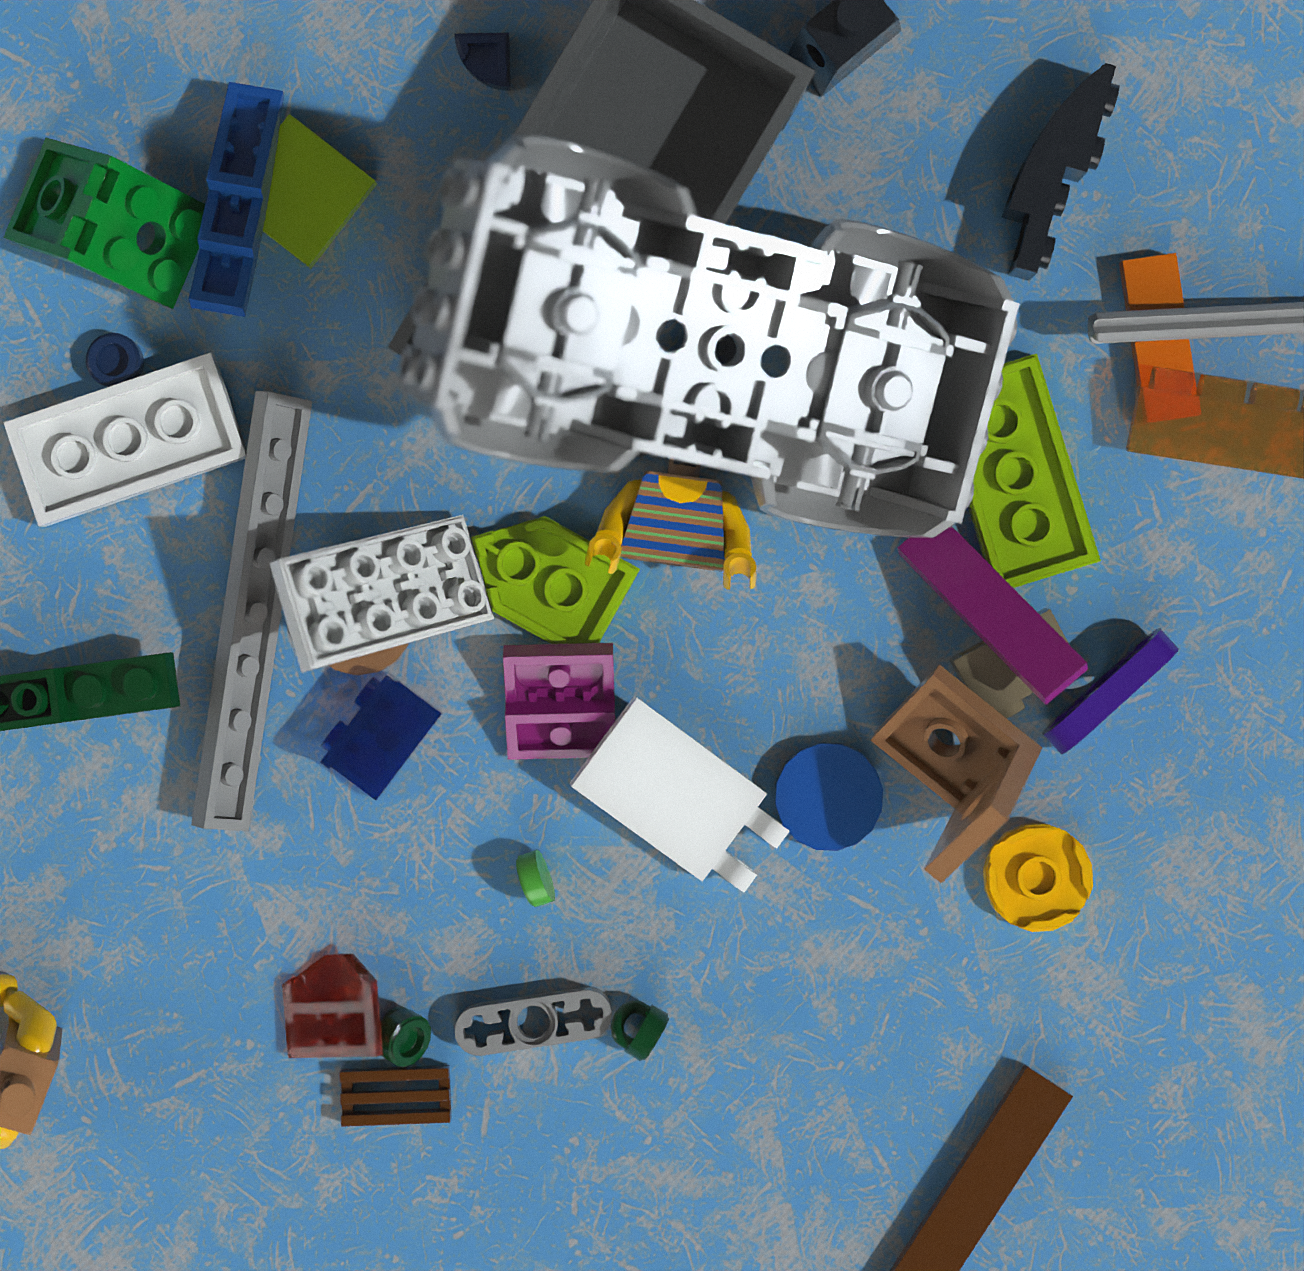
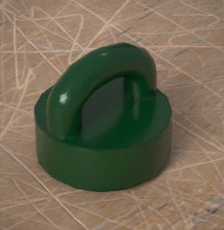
M630 1000L622 1004L613 1016L611 1022L612 1038L619 1046L624 1048V1052L639 1061L645 1060L655 1047L669 1021L668 1013L653 1004L649 1006L639 1000ZM636 1013L642 1018L632 1035L629 1036L625 1033L624 1025L628 1017Z
M393 1007L383 1016L375 1034L376 1051L397 1066L406 1067L414 1064L423 1056L431 1039V1027L428 1020L406 1007Z

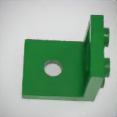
M45 138L3 238L20 246L75 264L153 302L174 309L199 250L197 238L205 204L111 155ZM150 222L155 232L154 240L150 247L141 251L137 245V233L141 226Z

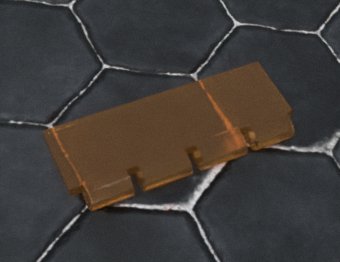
M1156 366L1151 371L1148 387L1138 386L1126 451L1304 479V397L1301 411H1298L1299 389L1254 382L1250 391L1249 403L1244 402L1247 390L1245 380L1201 374L1195 395L1191 394L1194 380L1193 372Z

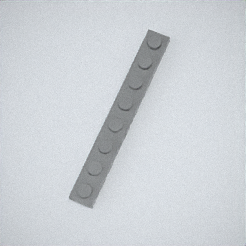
M256 391L191 823L192 826L203 829L249 831L282 610L269 563L290 556L312 401L269 391Z

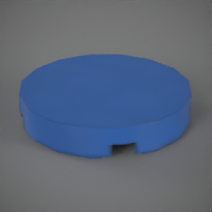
M820 742L801 749L784 764L775 782L774 804L782 825L790 831L789 833L796 841L815 850L839 851L858 844L873 830L882 812L883 787L877 770L862 753L841 743Z

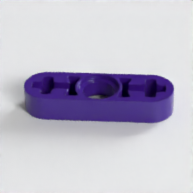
M1161 628L1154 630L1045 728L1042 734L1060 754L1066 753L1082 741L1168 663L1178 652L1179 648Z

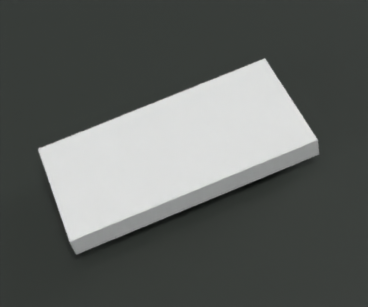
M464 515L310 551L269 563L301 672L494 619Z

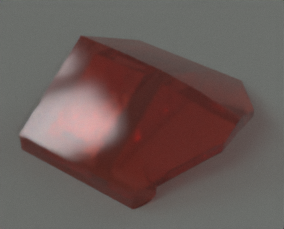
M353 953L324 955L299 975L288 979L282 984L288 1058L377 1057L383 1055L377 980Z

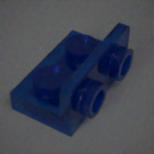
M387 674L381 682L372 677L354 701L361 709L348 725L340 720L321 744V747L328 752L320 763L328 769H335L374 800L380 798L443 714V712L392 674Z

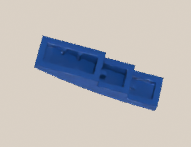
M229 82L206 179L209 191L197 238L200 251L188 298L191 308L242 317L246 316L277 150L284 101V92L281 90Z

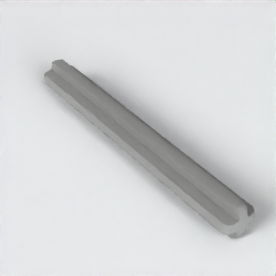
M1304 302L1097 312L1088 318V337L1090 342L1102 344L1304 333Z

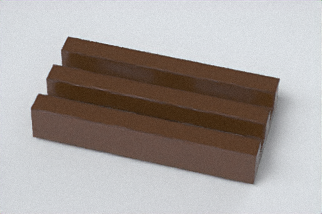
M450 1065L341 1069L339 1072L341 1083L340 1105H342L341 1127L450 1123L452 1120ZM439 1080V1089L357 1092L353 1090V1083ZM440 1101V1108L354 1111V1104Z

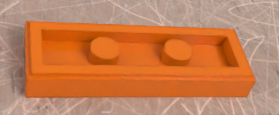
M1176 253L1123 260L1119 263L1126 311L1185 308ZM1189 339L1131 342L1143 424L1200 415Z

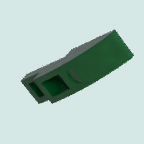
M173 652L0 676V731L181 707Z

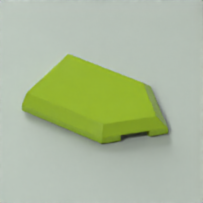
M546 516L471 537L492 611L550 644L600 643L640 571L638 567L620 558L616 571L610 574L608 570L611 560L605 555L600 554L592 557L590 567L586 566L585 557L590 541Z

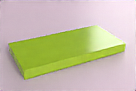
M1037 353L1004 363L1002 389L992 406L987 425L988 441L978 459L973 478L974 494L968 506L983 558L1013 588L1101 561Z

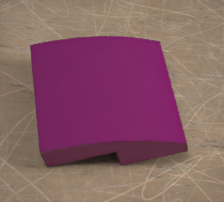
M613 643L504 645L503 668L508 760L588 758L615 722Z

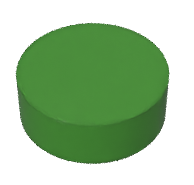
M536 849L519 855L516 860V868L522 890L528 902L532 906L538 907L555 901L553 881L541 852Z

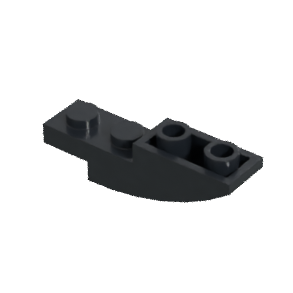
M1105 63L1078 86L1041 131L1025 157L1010 189L1001 217L1022 223L1009 276L1029 281L1037 274L1039 268H1048L1056 241L1055 237L1048 236L1053 215L1061 217L1070 190V185L1062 183V180L1067 179L1079 182L1088 172V168L1096 170L1104 150L1105 138L1097 135L1102 116L1111 117L1118 98L1120 85L1112 83L1115 65Z

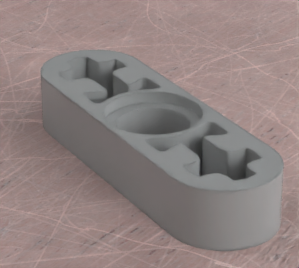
M589 986L475 1003L465 1008L459 1015L455 1024V1038L458 1045L465 1052L475 1056L594 1039L608 1029L612 1018V1005L603 991ZM582 999H590L593 1007H602L603 1014L595 1017L594 1026L585 1027L582 1018L566 1019L565 1026L568 1031L557 1032L559 1016L553 1002L564 1001L563 1013L579 1010ZM538 1006L547 1012L550 1025L543 1034L530 1036L520 1029L518 1016L526 1007ZM500 1010H510L509 1030L514 1040L505 1041L503 1039L505 1029L489 1032L485 1043H478L477 1037L474 1034H466L465 1028L472 1025L475 1015H482L485 1024L500 1023L503 1020Z

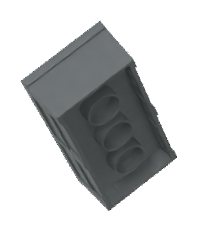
M593 0L513 136L516 134H535L561 139L597 149L648 168L688 190L697 219L725 226L781 130H784L816 71L696 0ZM413 305L388 345L389 349L401 356L406 347H412L417 328V323H414L412 317ZM669 319L663 321L658 326L655 334L656 341Z

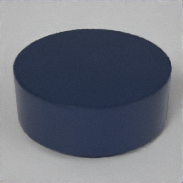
M107 333L96 338L89 346L86 353V367L96 382L105 387H110L139 377L143 371L144 357L140 347L132 339L119 333Z

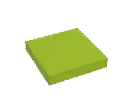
M289 114L279 129L263 232L308 268L312 269L376 187L377 183L368 174Z

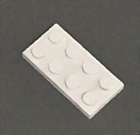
M211 352L3 422L37 524L40 527H46L246 459L247 452L216 357Z

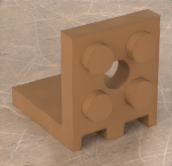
M940 664L877 728L870 740L955 808L924 868L927 873L940 883L949 877L1008 821L1042 750L1039 744ZM947 729L953 732L958 737L960 744L947 745L941 742L935 735L934 730Z

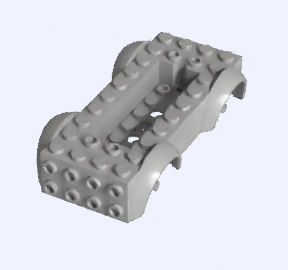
M516 134L497 149L485 162L456 158L454 169L450 168L447 170L440 189V202L445 205L440 229L435 228L432 231L426 250V261L428 264H431L426 288L422 287L419 289L413 305L412 317L414 323H417L412 347H406L399 366V379L404 382L402 392L429 404L439 433L445 442L471 452L495 458L578 471L618 472L639 451L742 473L751 476L760 510L782 519L834 530L880 536L933 538L955 522L962 524L965 509L970 505L974 494L973 478L978 459L987 445V425L992 406L1002 389V369L1008 346L1014 340L1017 332L1016 316L1020 303L1013 302V298L1002 277L967 258L932 243L860 221L847 219L833 220L806 248L697 219L688 190L671 179L609 153L547 136ZM675 318L684 327L685 339L678 350L665 353L657 346L655 339L656 330L663 321ZM731 333L737 342L736 355L728 364L720 365L714 356L715 344L722 335ZM779 344L785 348L788 354V365L781 375L769 378L761 370L760 357L768 346Z

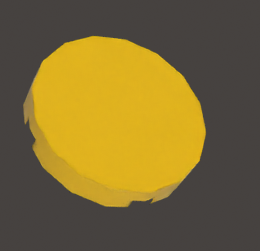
M1046 823L1022 824L1005 832L990 848L983 867L984 891L992 908L1008 923L1030 932L1053 931L1072 922L1081 912L1080 910L1085 905L1086 900L1089 899L1093 888L1092 864L1083 845L1067 831Z

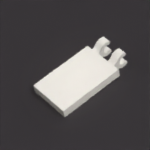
M635 695L569 783L572 788L699 880L703 881L711 869H713L742 892L747 890L757 874L742 861L726 851L742 827L746 825L776 849L790 832L780 822L758 807L767 795L764 790Z

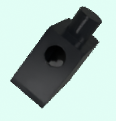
M833 0L801 28L787 55L816 71L810 84L822 97L901 32L900 21L884 0ZM815 47L821 53L825 63L818 59L812 48Z

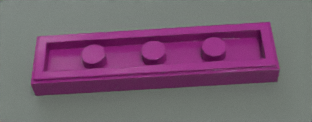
M952 526L933 538L909 537L897 547L899 555L1045 705L1088 670L1087 662Z

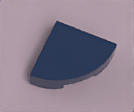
M509 32L454 34L459 57L467 71L476 80L488 87L511 91Z

